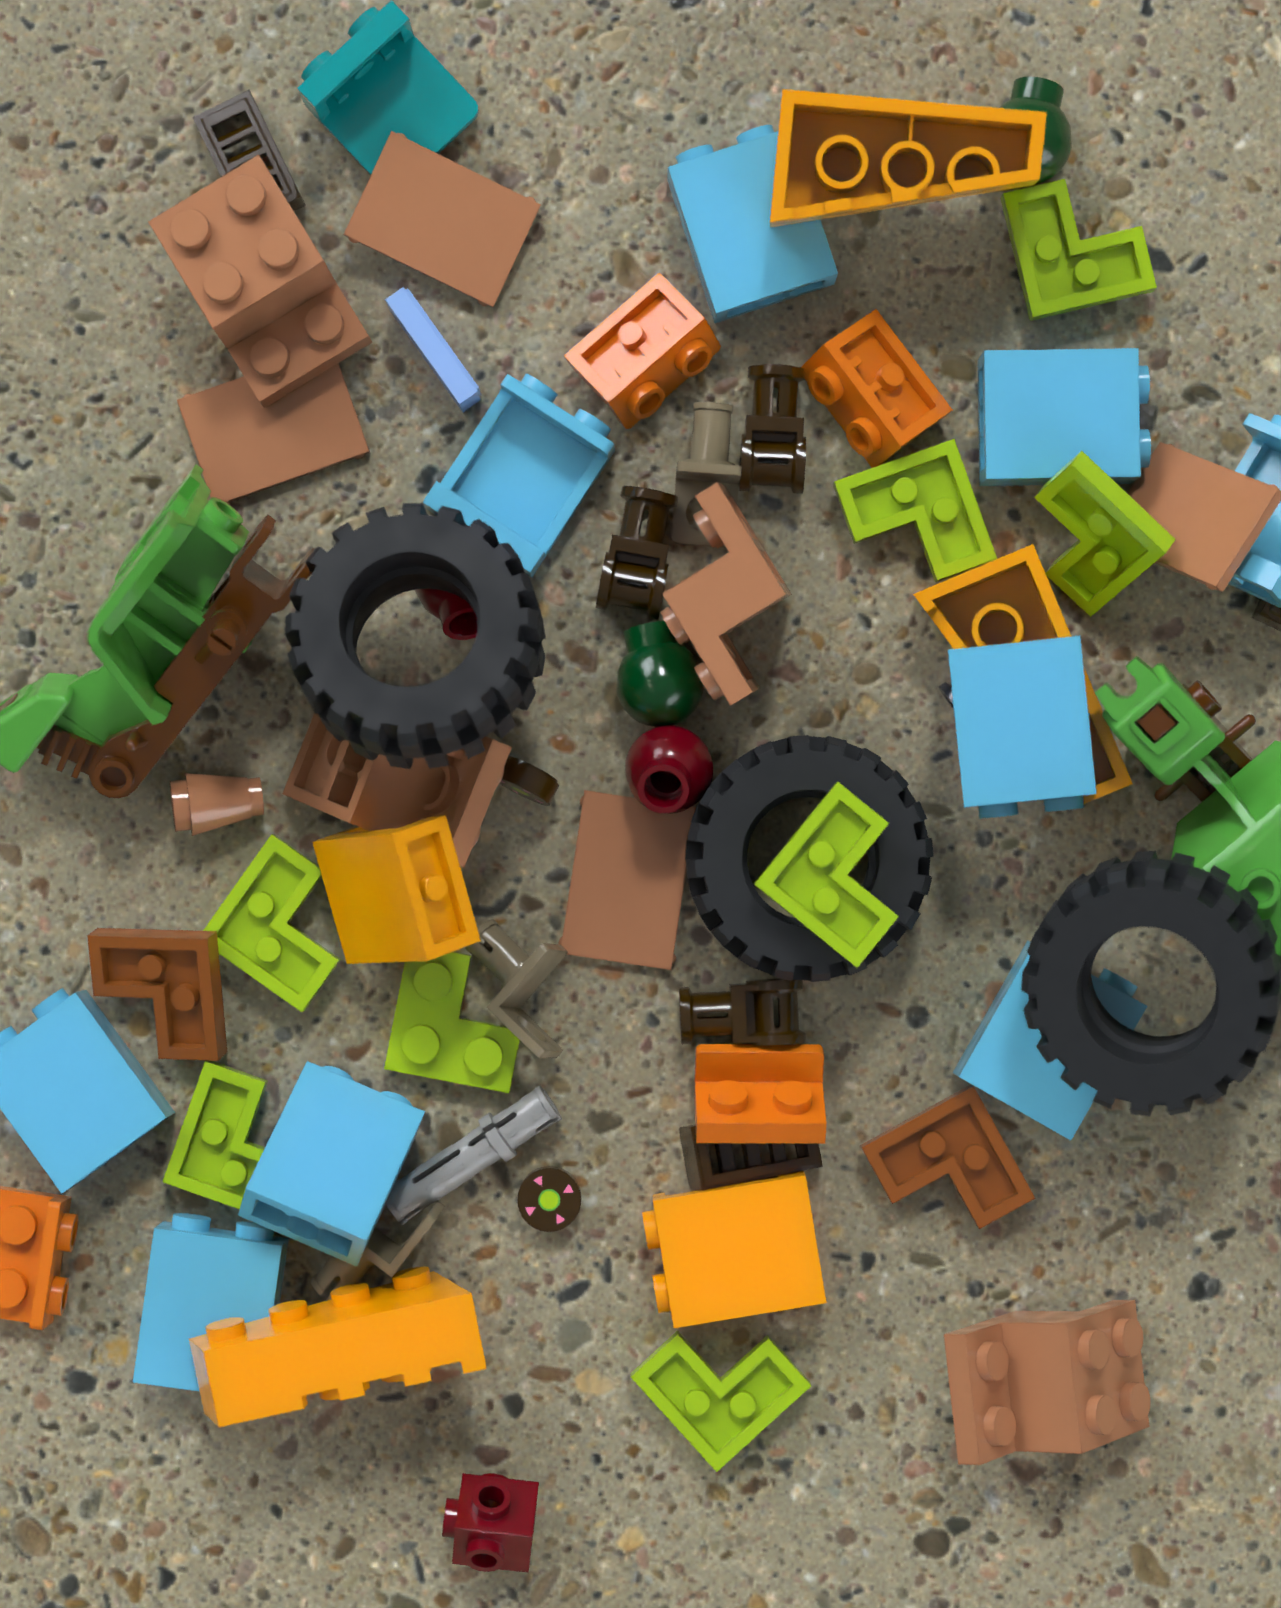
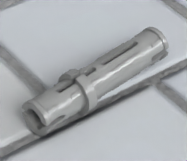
M541 1085L497 1115L493 1116L489 1112L478 1120L479 1127L415 1168V1170L400 1180H397L386 1202L387 1207L398 1222L400 1221L402 1225L423 1209L455 1190L489 1165H492L501 1158L507 1162L517 1155L516 1148L555 1122L557 1123L562 1120L560 1112Z

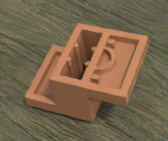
M259 154L148 221L209 324L228 349L264 408L372 343L326 263Z
M716 482L695 495L702 509L693 514V517L712 548L716 547L719 549L725 545L729 553L662 593L669 607L660 613L678 643L682 645L691 641L702 658L703 662L694 668L710 696L714 700L725 696L731 706L760 689L729 638L728 633L792 595L727 487Z
M314 713L282 794L369 831L400 828L432 816L446 815L460 867L464 868L471 849L478 841L481 824L494 791L503 778L504 766L512 747L485 736L481 739L485 748L484 752L470 759H467L464 749L448 753L449 766L429 769L425 758H413L411 769L391 767L384 755L379 754L376 759L371 761L355 753L349 741L339 742L325 728L318 714Z
M1112 1300L1082 1311H1013L944 1334L958 1464L982 1465L1016 1451L1083 1454L1149 1427L1148 1414L1151 1400L1149 1390L1144 1383L1141 1356L1143 1330L1137 1320L1135 1300Z

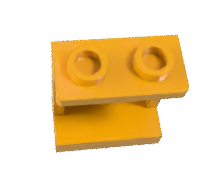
M446 815L432 816L400 828L369 831L356 826L312 841L347 964L430 961L481 941Z
M804 1171L778 1175L777 1178L673 1195H665V1193L653 1194L654 1210L642 1212L648 1250L661 1248L664 1273L652 1275L658 1313L671 1311L674 1328L827 1303Z

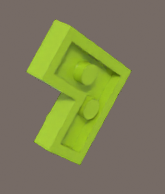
M1065 179L1002 194L1000 198L1030 321L1150 293L1157 288L1142 226L1080 240Z
M955 439L842 478L833 483L854 544L914 523L935 582L997 559Z
M1082 450L1045 483L1034 497L1078 538L1072 546L1052 563L1046 571V576L1090 617L1160 559L1176 540Z
M836 782L756 880L754 885L858 968L899 917L848 875L889 823L842 784Z
M271 834L203 931H217L218 951L221 956L297 1010L304 1012L341 959L289 923L322 875L319 865L275 834Z
M451 952L430 961L404 963L384 1066L385 1070L510 1093L520 1040L506 1026L460 1017L472 955Z
M205 1061L162 1182L240 1210L245 1188L265 1147L249 1142L247 1139L268 1080L214 1061Z
M677 1330L630 1374L632 1380L716 1472L812 1386L805 1375L768 1335L722 1377H719Z

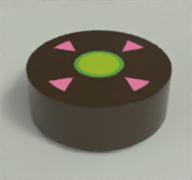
M508 756L500 785L544 806L550 805L559 787L558 781L547 772L521 759Z
M556 1166L540 1167L529 1173L520 1186L517 1198L518 1208L523 1219L533 1228L544 1232H555L569 1226L577 1217L582 1200L581 1189L577 1180L568 1171Z

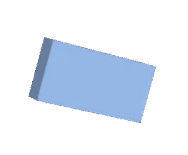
M402 287L386 298L385 301L390 312L461 411L465 412L481 400V392L478 385L408 288L405 290Z

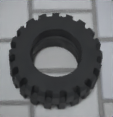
M403 503L402 515L388 517L384 507L366 512L368 524L353 530L351 525L346 522L331 533L336 544L328 552L321 547L315 548L305 561L309 571L312 572L309 580L303 578L295 579L289 599L295 608V612L285 616V637L291 646V650L287 655L292 672L314 713L318 714L325 728L339 742L349 741L355 753L371 761L376 759L379 754L384 755L391 767L411 769L413 758H425L429 769L449 766L447 754L460 749H464L467 759L484 752L485 748L481 739L492 731L497 737L502 739L515 727L512 713L516 708L528 710L536 695L532 682L533 678L543 675L546 656L542 640L546 638L543 618L530 576L525 574L521 559L509 543L499 544L496 532L492 527L480 519L473 521L468 526L465 523L462 511L450 507L441 506L437 516H431L427 514L423 503ZM416 589H437L457 595L470 604L475 612L478 623V633L475 642L465 659L444 677L418 686H394L370 677L360 665L356 648L362 628L371 614L390 598Z
M789 736L788 738L770 741L753 748L733 761L708 787L696 807L686 841L687 881L691 897L708 930L723 947L740 961L773 977L790 981H831V978L846 974L850 976L867 969L868 964L880 957L884 958L898 946V940L908 929L911 930L921 914L918 911L923 898L929 894L932 876H929L930 857H934L932 838H928L924 822L927 817L920 801L916 802L907 788L909 785L897 770L893 771L881 761L882 757L867 748L861 749L847 743V740L835 737ZM836 782L842 784L889 823L868 849V868L862 887L899 917L858 968L796 918L784 915L769 906L756 891L747 865L748 846L752 833L760 820L771 809L783 802L797 798L823 799Z
M1156 851L1136 852L1132 860L1121 862L1118 857H1114L1099 863L1094 872L1087 876L1082 873L1067 886L1060 898L1055 900L1033 935L1027 950L1030 956L1027 965L1022 971L1021 991L1029 995V1001L1023 1009L1028 1028H1038L1042 1036L1036 1047L1047 1063L1058 1059L1064 1065L1065 1069L1060 1078L1076 1091L1082 1082L1097 1090L1093 1102L1109 1109L1112 1108L1115 1099L1131 1102L1130 1114L1151 1116L1155 1105H1166L1168 1113L1175 1115L1189 1112L1193 1101L1202 1098L1205 1103L1210 1104L1226 1095L1228 1086L1232 1081L1241 1083L1254 1069L1257 1057L1260 1052H1265L1275 1026L1281 1004V955H1277L1275 949L1278 937L1270 919L1262 920L1256 912L1259 902L1247 888L1237 892L1227 883L1230 874L1213 865L1210 872L1193 866L1195 859L1193 856L1175 853L1172 860L1157 859ZM1153 927L1173 932L1193 944L1208 961L1216 981L1215 1000L1203 1022L1192 1030L1181 1034L1152 1036L1129 1029L1114 1019L1098 999L1091 978L1096 954L1111 936L1130 928Z

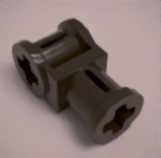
M781 364L749 366L748 378L754 381L752 415H746L745 432L741 437L740 466L742 469L739 491H749L752 485L791 487L792 492L795 494H803L806 437H803L804 418L797 417L798 383L805 380V369ZM773 388L778 389L777 413H774L772 410ZM760 463H778V464H786V465L760 464Z
M622 486L620 496L626 500L620 534L619 536L612 534L609 552L605 554L596 608L605 610L609 604L644 610L647 611L649 618L658 620L663 599L662 593H664L669 563H666L669 545L663 544L669 510L677 507L678 497L649 488ZM648 510L649 516L646 532L641 537L639 533L643 512ZM618 582L644 586L647 589L619 585Z
M782 978L747 980L746 983L729 984L730 991L692 993L689 987H679L681 1044H691L694 1037L732 1036L733 1043H749L752 1045L805 1043L806 1033L799 1030L797 991L804 988L803 980L790 981ZM774 997L778 998V1026H774ZM727 1012L725 1016L697 1017L698 1013Z

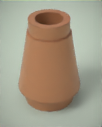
M185 773V779L169 781L175 832L191 830L192 836L250 819L252 816L264 815L260 777L247 779V777Z

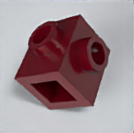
M462 1473L459 1499H446L442 1537L454 1538L452 1564L466 1565L482 1572L500 1569L529 1573L539 1482L509 1479L495 1473L483 1475Z

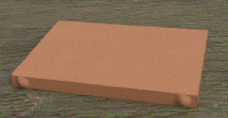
M391 131L343 235L348 237L352 243L365 245L478 300L482 306L493 308L541 204L537 203L533 197H525L407 139L403 133Z
M339 363L266 408L261 405L244 376L195 394H186L183 398L177 400L199 465L204 469L202 474L207 486L211 490L210 496L211 498H218L227 504L354 458L361 459L364 455L370 453Z
M1159 442L1152 453L1149 467L1142 469L1141 477L1133 483L1127 493L1176 539L1168 551L1155 563L1200 582L1211 590H1218L1220 592L1225 590L1281 501V490L1274 484H1266L1177 449L1172 444Z
M584 790V795L580 798L582 810L563 936L559 939L558 944L568 951L567 955L671 970L672 965L676 961L674 949L686 876V841L696 807L692 806L679 813L661 814L646 808L633 797Z

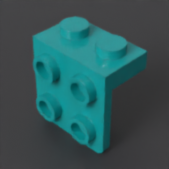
M392 0L380 11L376 7H371L360 15L348 30V35L351 38L333 55L327 50L314 58L302 72L301 78L304 82L297 88L305 107L370 176L391 131L403 133L407 139L439 154L477 118L479 113L475 99L414 36L410 19Z

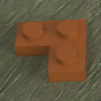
M97 928L87 935L93 996L153 998L159 1059L219 1061L228 1052L217 931Z
M972 1084L860 1145L892 1204L946 1174L949 1175L979 1229L1036 1199Z

